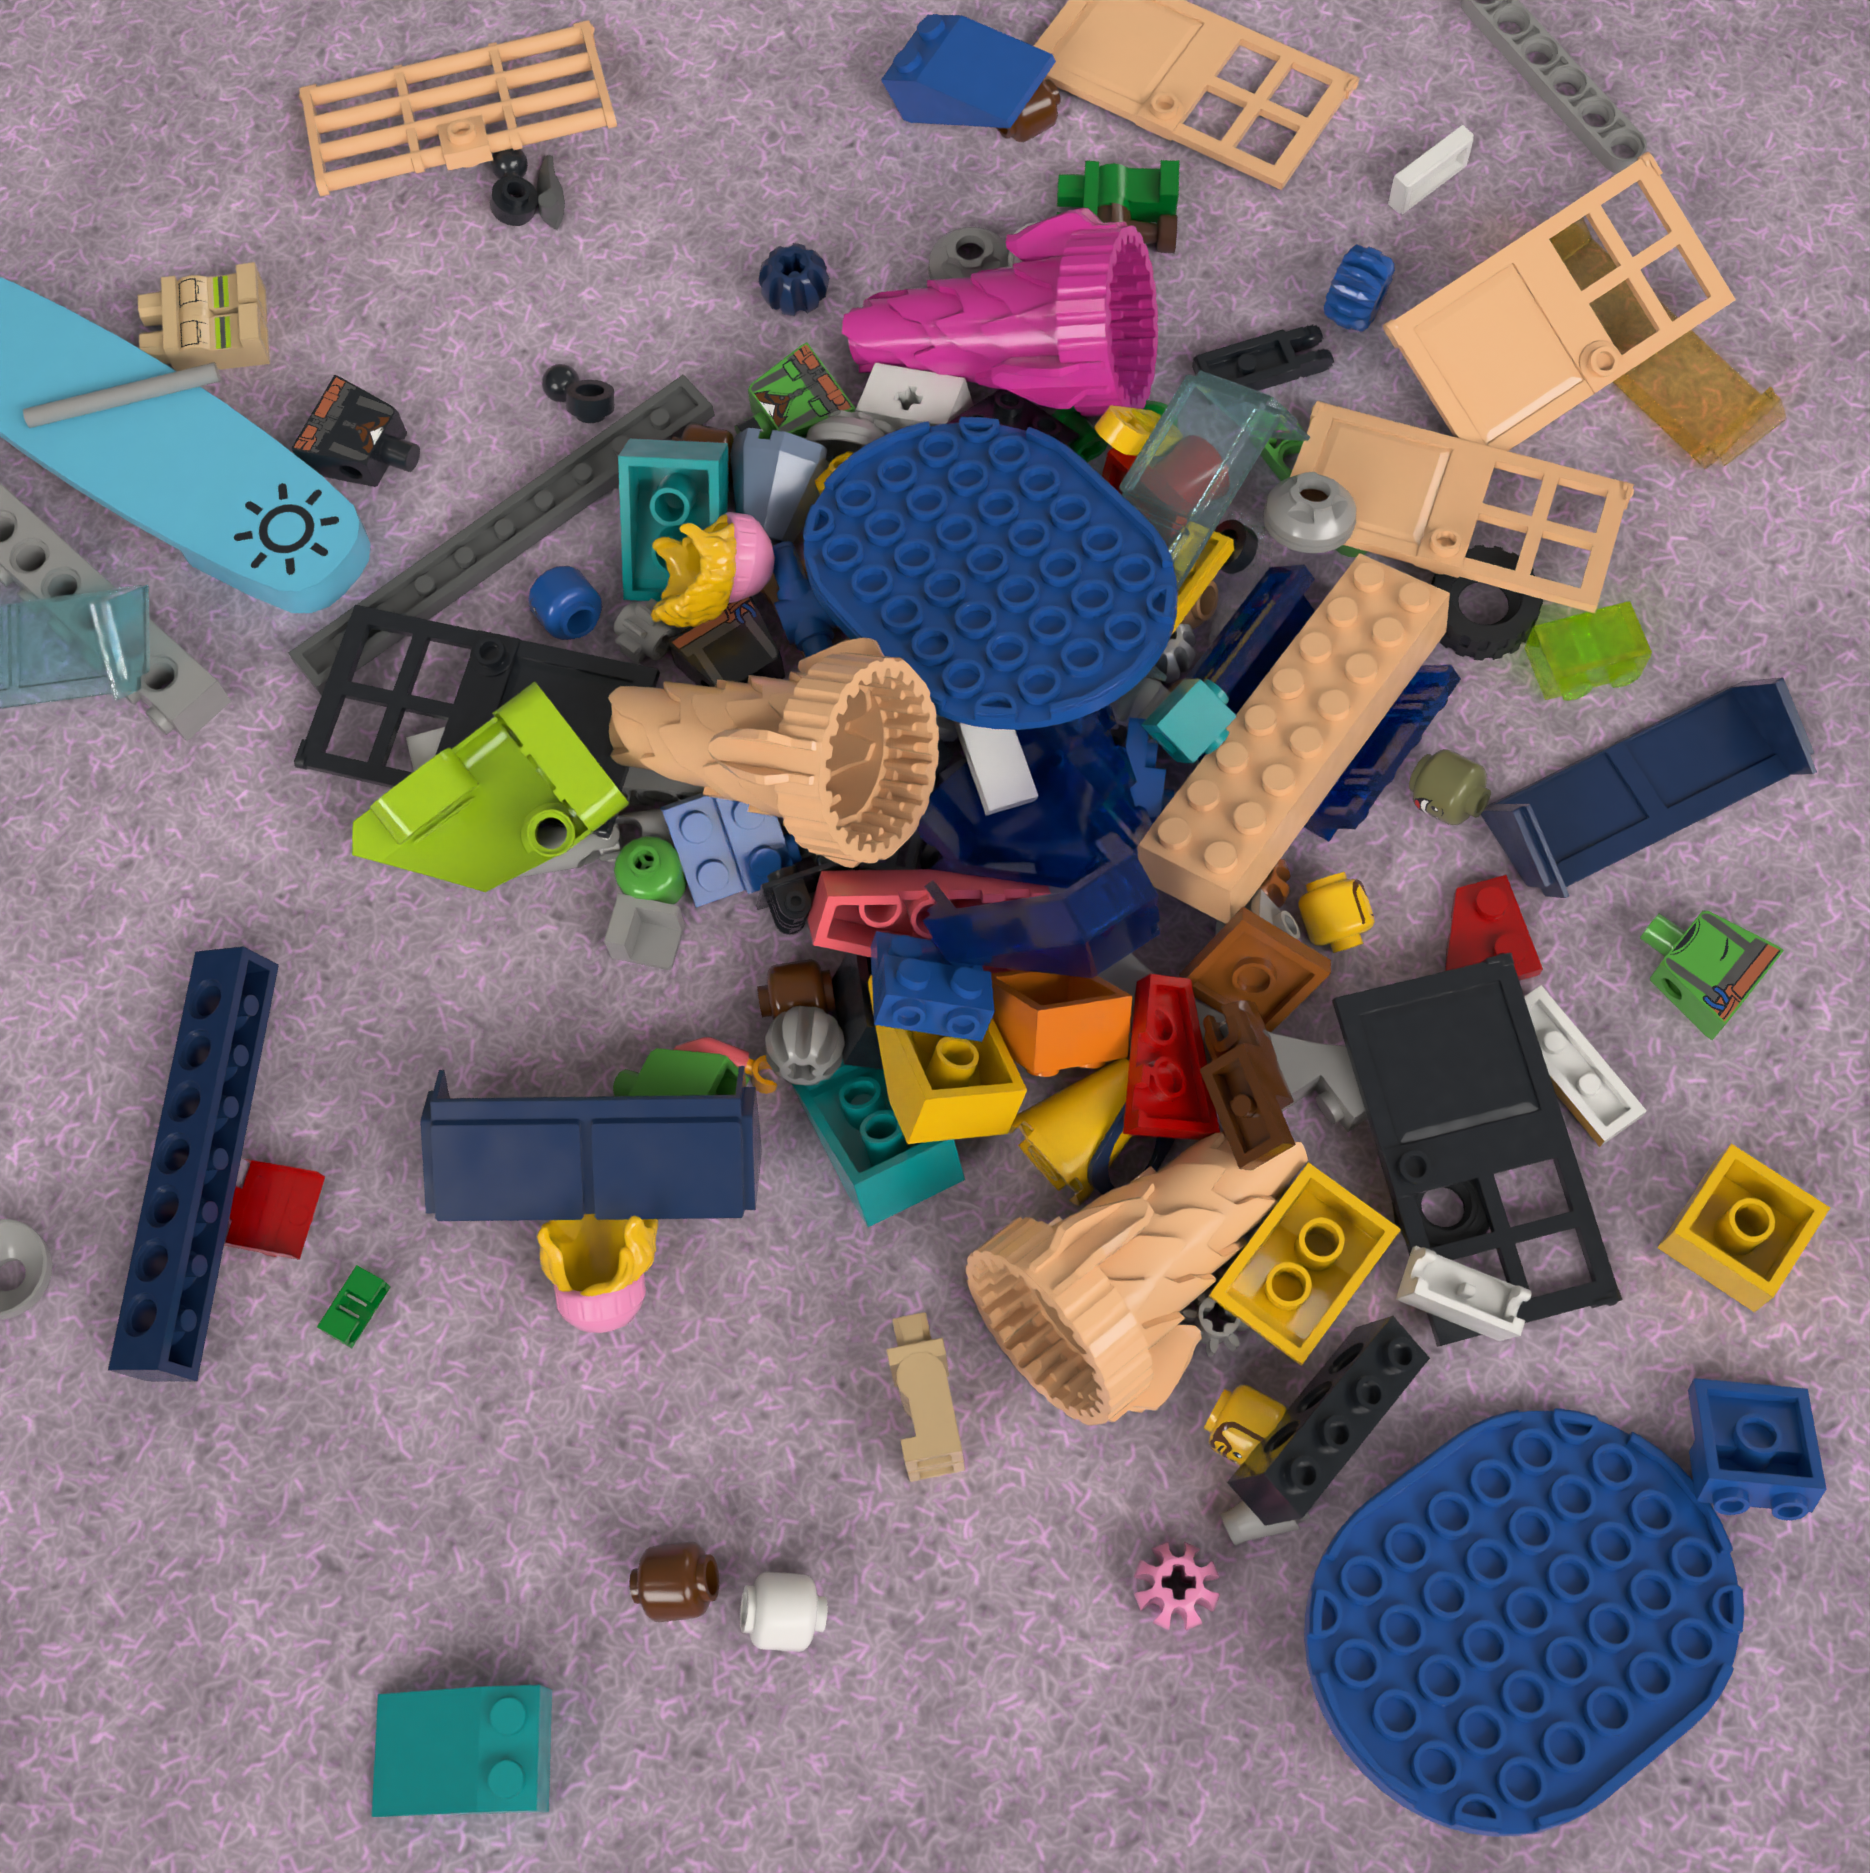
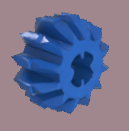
M1356 244L1350 248L1348 253L1344 255L1340 266L1337 267L1336 274L1330 282L1331 286L1325 297L1324 314L1327 318L1348 330L1354 329L1360 332L1366 330L1374 322L1393 280L1392 276L1395 266L1392 259L1382 254V251L1370 246L1366 248Z

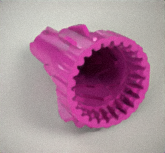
M1089 208L1068 210L1027 226L1017 234H1008L1006 248L1022 260L1019 263L1013 264L1012 267L982 270L966 278L927 280V288L879 292L865 299L863 307L852 308L843 317L842 334L848 338L850 353L854 362L859 365V373H871L874 364L881 363L933 372L939 375L957 376L965 378L966 382L1008 390L1042 406L1056 409H1070L1074 406L1077 412H1081V415L1085 417L1102 416L1110 405L1143 409L1146 405V400L1149 399L1155 376L1158 347V306L1153 268L1147 246L1143 242L1141 233L1137 232L1136 227L1133 225L1128 226L1126 222L1103 223Z

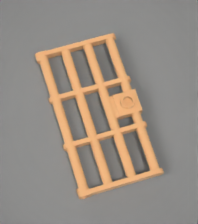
M589 20L573 23L572 27L500 44L494 42L488 44L487 47L406 66L400 64L393 66V69L320 86L312 84L299 87V98L303 103L315 181L320 197L330 195L331 191L411 172L418 174L425 172V169L445 164L448 171L462 167L470 168L479 163L492 161V153L512 148L515 151L523 149L522 146L605 126H608V129L617 127L595 46L594 26L590 24ZM584 43L587 52L507 71H504L502 65L503 62ZM493 65L494 74L409 93V84ZM593 71V80L510 98L509 90ZM398 88L399 96L319 115L316 113L315 106ZM498 92L500 94L501 101L419 121H415L413 112ZM600 98L602 104L601 108L517 127L515 119ZM400 115H403L405 124L321 143L320 134ZM506 120L508 130L487 134L485 125ZM439 136L440 146L421 150L419 140ZM409 143L410 153L326 172V162Z

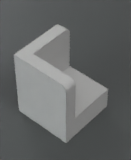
M618 893L604 942L612 959L670 970L674 965L685 921L679 906L654 900L636 899L630 895Z

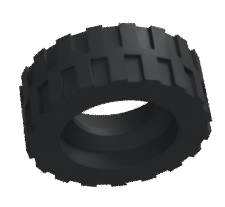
M1475 545L1474 548L1468 549L1466 554L1467 558L1514 571L1519 559V555L1516 553L1506 552L1503 548L1497 546L1489 548L1484 547V545ZM1532 568L1530 575L1535 576L1533 573L1534 569ZM1435 573L1431 585L1450 593L1447 629L1440 640V643L1445 648L1449 647L1456 651L1455 654L1462 657H1473L1474 660L1483 661L1484 658H1493L1495 660L1502 658L1504 654L1514 653L1519 649L1522 642L1526 643L1540 615L1543 599L1499 588L1505 594L1508 601L1507 614L1496 623L1488 625L1478 624L1469 620L1462 613L1459 607V595L1467 586L1481 582Z

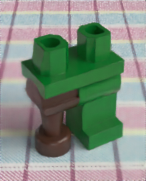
M1161 160L1160 169L1128 168L1115 163L1099 166V161H1085L1084 174L1058 175L1057 207L1089 208L1103 223L1126 222L1128 226L1133 225L1136 227L1137 232L1141 233L1144 244L1156 243L1157 252L1175 254L1180 160Z

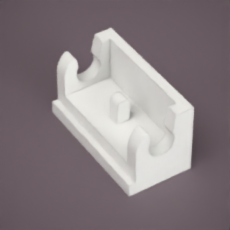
M1414 1246L1412 1247L1396 1300L1497 1341H1503L1521 1336L1525 1321L1517 1318L1516 1315L1523 1301L1527 1302L1532 1294L1529 1289L1512 1285L1440 1256L1425 1247Z

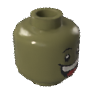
M1448 749L1439 750L1433 755L1426 754L1414 768L1409 781V789L1413 792L1415 806L1420 811L1452 826L1462 824L1470 816L1479 817L1485 810L1491 796V790L1486 788L1487 773L1484 767Z

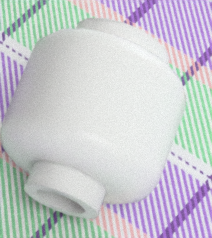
M762 1572L758 1575L753 1585H745L740 1609L741 1632L749 1633L751 1642L759 1649L804 1651L810 1645L814 1633L824 1632L828 1611L826 1596H817L814 1580L808 1575Z

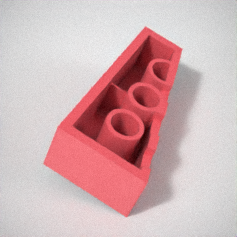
M1040 868L821 871L807 920L814 946L871 957V944L876 931L981 948L983 971H989L993 974L1026 969L1051 892Z

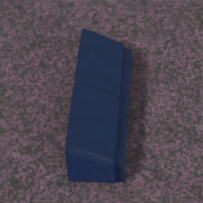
M1783 677L1742 681L1489 804L1481 816L1528 887L1540 888L1545 897L1567 898L1570 895L1566 887L1790 775L1817 773L1810 756L1814 754V750Z
M739 1066L736 1095L450 1098L445 1070L438 1071L434 1090L428 1091L420 1121L426 1214H435L437 1221L581 1220L584 1214H595L597 1220H625L634 1215L641 1219L742 1218L745 1210H756L762 1145L756 1087H746L745 1066Z

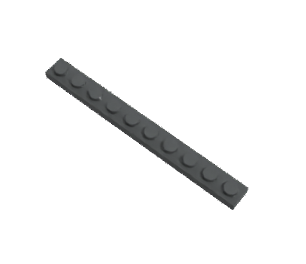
M684 374L357 605L429 620L619 485L618 455L629 438L671 440L673 436L681 438L688 425L693 423L703 425L715 416L713 405ZM354 607L288 653L296 666L321 696ZM371 628L356 671L404 638L405 635Z

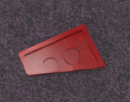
M1149 974L1136 981L1123 1134L1202 1140L1212 1134L1220 1133L1217 1113L1199 1070L1207 1065L1191 979Z

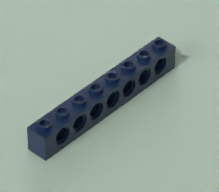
M244 946L195 951L108 1367V1371L143 1381H198L279 964Z

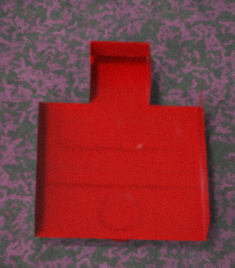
M244 1159L250 1163L243 1188L235 1187L229 1217L232 1222L224 1246L259 1252L271 1257L280 1256L300 1260L325 1176L317 1171Z

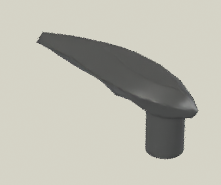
M547 155L543 159L537 181L538 209L543 220L549 226L558 230L564 215L565 199L563 188L555 174L553 156Z

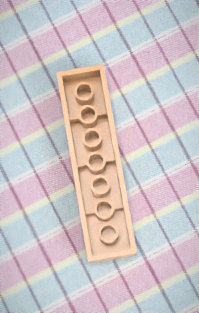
M1359 553L1236 714L1237 717L1227 726L1226 729L1229 731L1227 739L1215 751L1203 757L1139 841L1137 850L1140 880L1227 924L1242 907L1248 904L1444 636L1447 629L1450 593Z

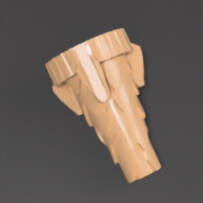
M858 638L843 641L800 660L798 664V669L801 673L790 672L789 680L748 675V683L717 679L715 687L665 681L663 682L664 689L620 686L609 695L608 699L612 703L609 737L614 749L610 756L616 763L623 766L653 770L668 779L704 787L703 795L749 804L748 812L784 818L783 826L786 827L789 834H793L798 845L802 848H807L810 853L824 856L844 867L854 868L861 862L876 863L878 859L885 860L891 857L914 834L919 826L921 816L925 814L928 807L929 796L935 784V771L939 758V728L936 724L937 714L935 706L931 702L930 691L926 683L902 658L884 656L877 641L873 639Z
M1225 1132L1215 1133L1191 1145L1158 1172L1150 1166L1129 1184L1110 1190L1083 1207L1076 1214L1064 1220L1058 1216L1049 1224L1030 1217L1014 1219L974 1250L967 1258V1283L985 1325L995 1337L1002 1351L1040 1394L1044 1395L1052 1405L1064 1411L1067 1416L1074 1420L1078 1419L1083 1424L1091 1426L1104 1424L1108 1421L1115 1422L1127 1411L1139 1413L1146 1409L1156 1411L1166 1402L1191 1361L1196 1345L1202 1339L1201 1331L1196 1326L1179 1325L1185 1319L1180 1311L1216 1282V1278L1212 1273L1246 1246L1247 1241L1243 1236L1261 1222V1219L1278 1203L1277 1200L1281 1197V1194L1290 1187V1181L1308 1161L1302 1142H1295V1146L1254 1170L1249 1171L1239 1169Z

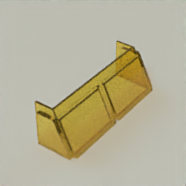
M1583 217L1549 239L1581 291L1617 268L1609 253L1592 239ZM1625 280L1589 303L1621 355L1656 332ZM1660 301L1671 321L1678 318ZM1692 330L1613 381L1627 397L1704 469H1707L1716 461L1723 467L1787 419L1782 399L1775 394L1772 387H1769L1761 395Z

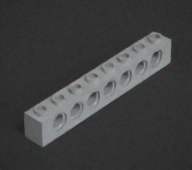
M0 483V582L6 587L15 582L22 589L17 593L18 597L37 616L46 611L53 617L48 623L50 627L68 645H71L76 640L85 647L80 654L98 673L102 675L109 669L117 677L112 683L133 705L140 699L150 707L145 714L164 734L167 735L174 729L182 738L188 741L231 702L218 680ZM106 623L103 627L97 629L101 624ZM139 652L135 657L128 659L132 654ZM172 681V683L169 686H167L164 689H160L163 684Z

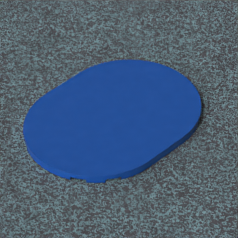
M961 417L959 423L930 426L929 421L901 428L868 443L841 463L824 482L825 489L818 497L816 503L812 504L809 508L803 531L804 560L809 583L820 606L850 640L858 638L873 639L877 641L884 656L905 660L926 683L930 691L931 702L935 706L936 714L952 721L990 729L1020 730L1058 725L1081 718L1111 704L1134 688L1158 662L1172 635L1177 616L1178 588L1172 556L1165 541L1148 519L1082 457L1064 443L1037 429L1028 427L1027 431L1018 428L999 425V419L982 417Z
M1555 1408L1553 1411L1519 1412V1410H1514L1486 1418L1455 1435L1366 1501L1342 1525L1323 1552L1312 1578L1304 1618L1306 1662L1312 1688L1320 1710L1331 1732L1358 1769L1383 1793L1424 1819L1465 1833L1492 1837L1523 1836L1563 1826L1590 1812L1656 1759L1694 1727L1710 1711L1724 1691L1734 1670L1732 1665L1744 1624L1743 1589L1738 1586L1735 1566L1730 1554L1733 1551L1731 1542L1710 1503L1696 1502L1694 1483L1690 1476L1674 1460L1642 1436L1634 1432L1628 1434L1617 1427L1601 1422L1595 1415Z

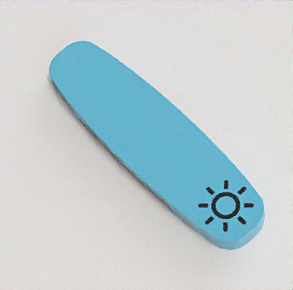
M0 277V437L81 493L133 525L180 550L192 567L249 596L290 613H313L330 607L350 589L369 562L371 546L365 527L354 505L322 475L276 439L203 388L196 387L29 428L23 415V409L177 371L121 337L71 310Z

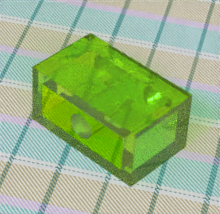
M1630 601L1596 609L1595 613L1585 612L1533 626L1524 648L1545 700L1560 696L1566 701L1575 700L1588 694L1592 688L1609 683L1613 688L1627 686L1640 678L1652 655L1651 648Z

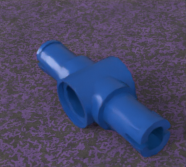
M787 541L772 546L775 557L773 574L779 587L777 592L778 601L774 602L789 644H795L799 651L804 652L805 657L833 646V629L837 628V625L831 620L816 599L794 543Z

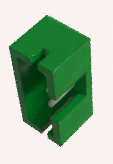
M356 1265L317 1328L352 1349L391 1287L381 1278Z

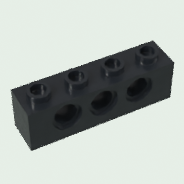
M1394 1316L1355 1327L1285 1411L1277 1427L1257 1445L1227 1483L1265 1526L1303 1518L1430 1357Z

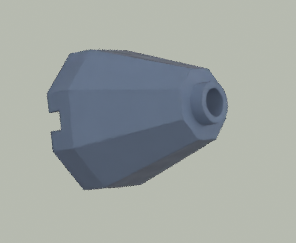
M747 428L734 437L730 454L736 513L751 515L759 521L771 539L772 546L781 542H794L805 524L810 506L815 504L820 496L815 480L829 467L830 462L836 457L832 455L826 458L828 450L823 445L785 431L772 430L769 440L758 438L760 429Z

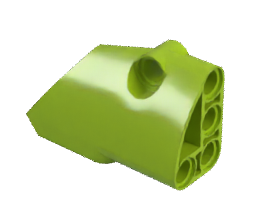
M534 681L493 712L494 717L454 748L451 749L449 747L434 756L382 795L370 806L368 811L354 820L352 826V855L482 892H488L557 856L567 853L580 841L627 807L629 802ZM548 818L559 819L564 823L567 830L565 842L555 849L544 847L537 839L538 825Z

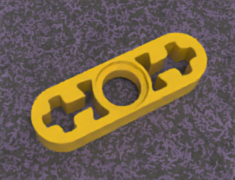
M1110 405L1094 426L1101 438L1113 448L1126 455L1166 458L1183 439L1182 434L1173 424L1151 410Z

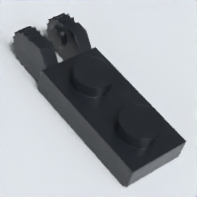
M1312 324L1311 326L1307 325L1304 328L1300 327L1287 332L1282 329L1196 355V357H1193L1192 368L1210 406L1297 380L1299 377L1304 378L1324 372L1333 366L1334 358L1331 351L1324 348L1322 350L1318 349L1315 352L1311 351L1298 356L1295 355L1296 352L1313 348L1322 342L1323 334L1320 327Z

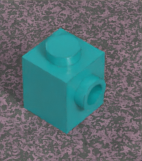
M1184 679L1141 726L1176 762L1194 763L1203 752L1206 755L1212 753L1227 739L1229 731L1226 728L1237 716L1226 706L1229 701L1228 696L1214 682L1209 679L1204 681L1201 679Z

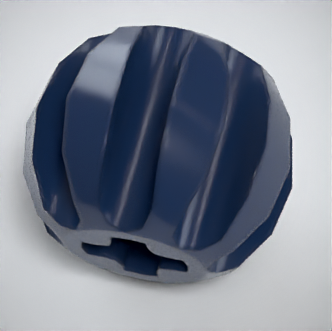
M793 243L789 247L779 246L769 253L768 259L762 262L758 280L762 288L761 294L772 309H781L783 315L795 317V314L800 310L808 314L819 306V301L826 297L830 279L826 272V264L816 251L812 249L807 250L805 245Z

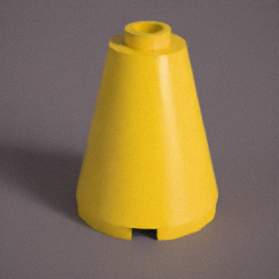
M1126 1058L1110 1063L1018 1113L1009 1130V1133L1012 1134L1017 1128L1020 1129L1025 1139L1018 1146L1058 1191L1067 1184L1076 1192L1069 1199L1075 1205L1080 1206L1094 1190L1087 1178L1089 1164L1126 1102L1129 1060ZM1123 1132L1120 1134L1113 1147L1109 1167L1131 1138V1134H1123Z

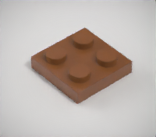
M1242 907L1179 973V977L1191 979L1194 997L1222 1014L1221 1006L1244 1000L1255 1002L1267 1029L1266 1031L1271 1033L1331 974V960L1247 908Z

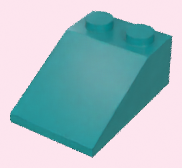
M629 438L618 455L623 600L649 601L651 598L657 602L662 600L661 594L667 587L670 574L667 570L666 561L652 548V543L656 539L670 537L682 541L683 538L689 536L680 532L681 525L692 523L704 530L715 523L721 515L727 513L729 493L728 443Z
M842 1059L840 1067L829 1079L822 1080L817 1085L811 1086L792 1084L794 1092L844 1189L867 1227L879 1223L965 1180L954 1139L907 1144L889 1102L884 1070L844 1065Z
M516 1685L378 1694L372 1817L549 1812L552 1689L542 1685Z

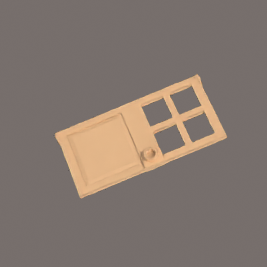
M1068 0L1034 45L1053 54L1056 60L1044 80L1048 78L1056 87L1128 119L1134 122L1135 125L1156 135L1178 142L1280 190L1289 181L1342 102L1348 99L1353 90L1358 87L1360 79L1358 76L1345 72L1186 0ZM1239 45L1277 62L1255 93H1251L1217 77ZM1291 69L1330 85L1308 117L1269 101ZM1206 91L1244 108L1221 141L1183 124ZM1258 115L1297 132L1275 165L1236 148Z
M1645 152L1637 158L1636 162L1397 319H1391L1383 324L1385 334L1394 348L1400 349L1454 437L1509 451L1736 300L1660 176L1663 172L1651 153ZM1637 182L1668 234L1632 257L1601 205ZM1586 216L1617 268L1581 291L1549 239ZM1674 247H1677L1707 299L1671 321L1641 269ZM1625 280L1656 332L1621 355L1589 303Z
M1316 401L1312 407L1309 429L1290 475L1292 477L1306 472H1316L1319 475L1334 479L1350 493L1356 505V524L1351 537L1343 544L1345 546L1408 562L1436 574H1445L1456 578L1463 577L1591 613L1596 612L1623 512L1627 509L1629 500L1634 494V484L1619 481L1326 404L1321 401ZM1494 468L1542 480L1532 516L1483 503ZM1557 485L1606 497L1596 533L1547 520ZM1304 489L1300 492L1303 498L1312 502H1321L1328 498L1323 491L1316 489ZM1477 520L1526 533L1515 571L1466 557ZM1541 538L1591 551L1580 588L1530 575Z

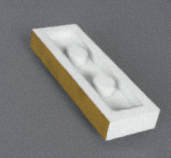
M1542 985L1525 996L1555 1094L1597 1145L1601 1147L1640 1119L1647 1110Z

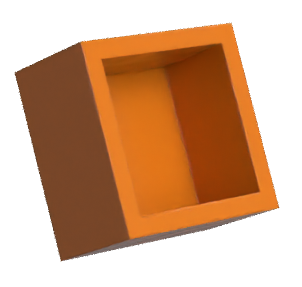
M1075 962L991 974L995 1011L992 1017L1012 1059L1026 1068L1029 1074L1050 1077L1057 1075L1059 1069L1077 1066L1095 1069L1105 1066L1106 1061L1128 1058L1132 995Z

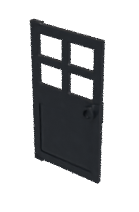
M355 605L305 740H301L295 756L294 766L299 769H310L393 788L413 773L386 766L405 711L447 720L436 752L437 755L449 747L451 749L490 721L494 717L493 712L535 681L619 791L622 792L629 766L616 763L610 756L614 749L609 737L612 703L608 697L620 686L656 688L660 671L652 667L529 642L515 637ZM371 628L412 637L393 691L352 682ZM430 641L471 650L470 658L453 704L411 695ZM345 698L387 707L368 762L326 753ZM617 814L591 834L609 839ZM548 818L542 821V823L566 828L564 823L556 818Z
M1499 953L1496 956L1484 959L1481 963L1334 998L1332 1003L1409 1256L1414 1246L1425 1247L1450 1260L1496 1249L1506 1282L1529 1289L1516 1244L1575 1228L1592 1282L1533 1298L1531 1295L1527 1302L1523 1301L1516 1317L1524 1320L1525 1323L1588 1306H1591V1308L1603 1305L1614 1306L1618 1301L1623 1300L1614 1278L1516 973L1512 954ZM1553 1159L1570 1212L1510 1227L1494 1174ZM1475 1179L1491 1232L1430 1248L1414 1195ZM1427 1312L1437 1347L1482 1335Z

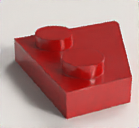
M1507 875L1456 888L1453 896L1451 927L1446 948L1445 971L1481 963L1484 959L1496 956L1499 953H1511L1519 981L1541 974L1543 970Z

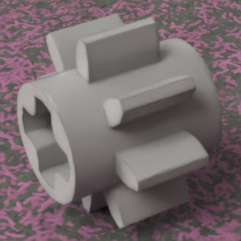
M652 598L645 607L637 602L628 604L620 612L614 624V632L619 636L615 643L621 646L620 652L637 664H640L645 655L654 661L664 657L670 650L667 640L676 635V630L662 621L655 622L652 620V608L658 603Z
M1202 1293L1192 1301L1197 1310L1187 1309L1181 1312L1185 1317L1183 1322L1191 1323L1190 1325L1196 1326L1201 1331L1202 1339L1200 1342L1206 1344L1207 1357H1212L1218 1349V1344L1223 1342L1229 1350L1234 1352L1240 1346V1342L1233 1332L1235 1330L1245 1331L1250 1327ZM1213 1308L1219 1310L1218 1316L1220 1320L1228 1322L1218 1332L1212 1330V1321L1203 1319Z

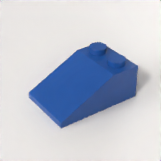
M932 14L927 15L919 22L917 30L904 48L895 56L892 65L881 81L903 120L909 123L1011 128L1056 60L1053 54L963 15Z

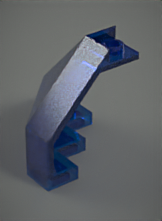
M1110 704L1091 714L1062 724L1015 730L1039 796L1033 802L986 815L967 761L930 793L928 807L925 814L921 816L919 826L917 827L922 839L929 845L934 846L942 855L930 869L1080 890L1138 847L1152 827L1146 808L1140 805L1135 806L1130 788L1137 783L1126 748L1119 745L1115 747L1110 729L1117 722Z
M1112 831L1094 843L1103 861L1097 864L1099 869L1061 893L956 909L937 884L931 881L924 887L935 905L927 909L930 916L922 921L933 937L931 938L932 942L948 962L1094 978L1160 934V928L1156 924L1160 921L1159 909L1155 905L1159 902V896L1135 852Z

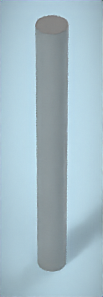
M213 362L23 409V415L27 426L33 428L220 382L221 378L218 367Z

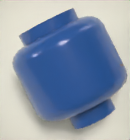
M557 566L545 571L531 586L528 596L531 612L552 637L560 640H571L586 636L596 626L603 608L598 592L580 570L571 566Z

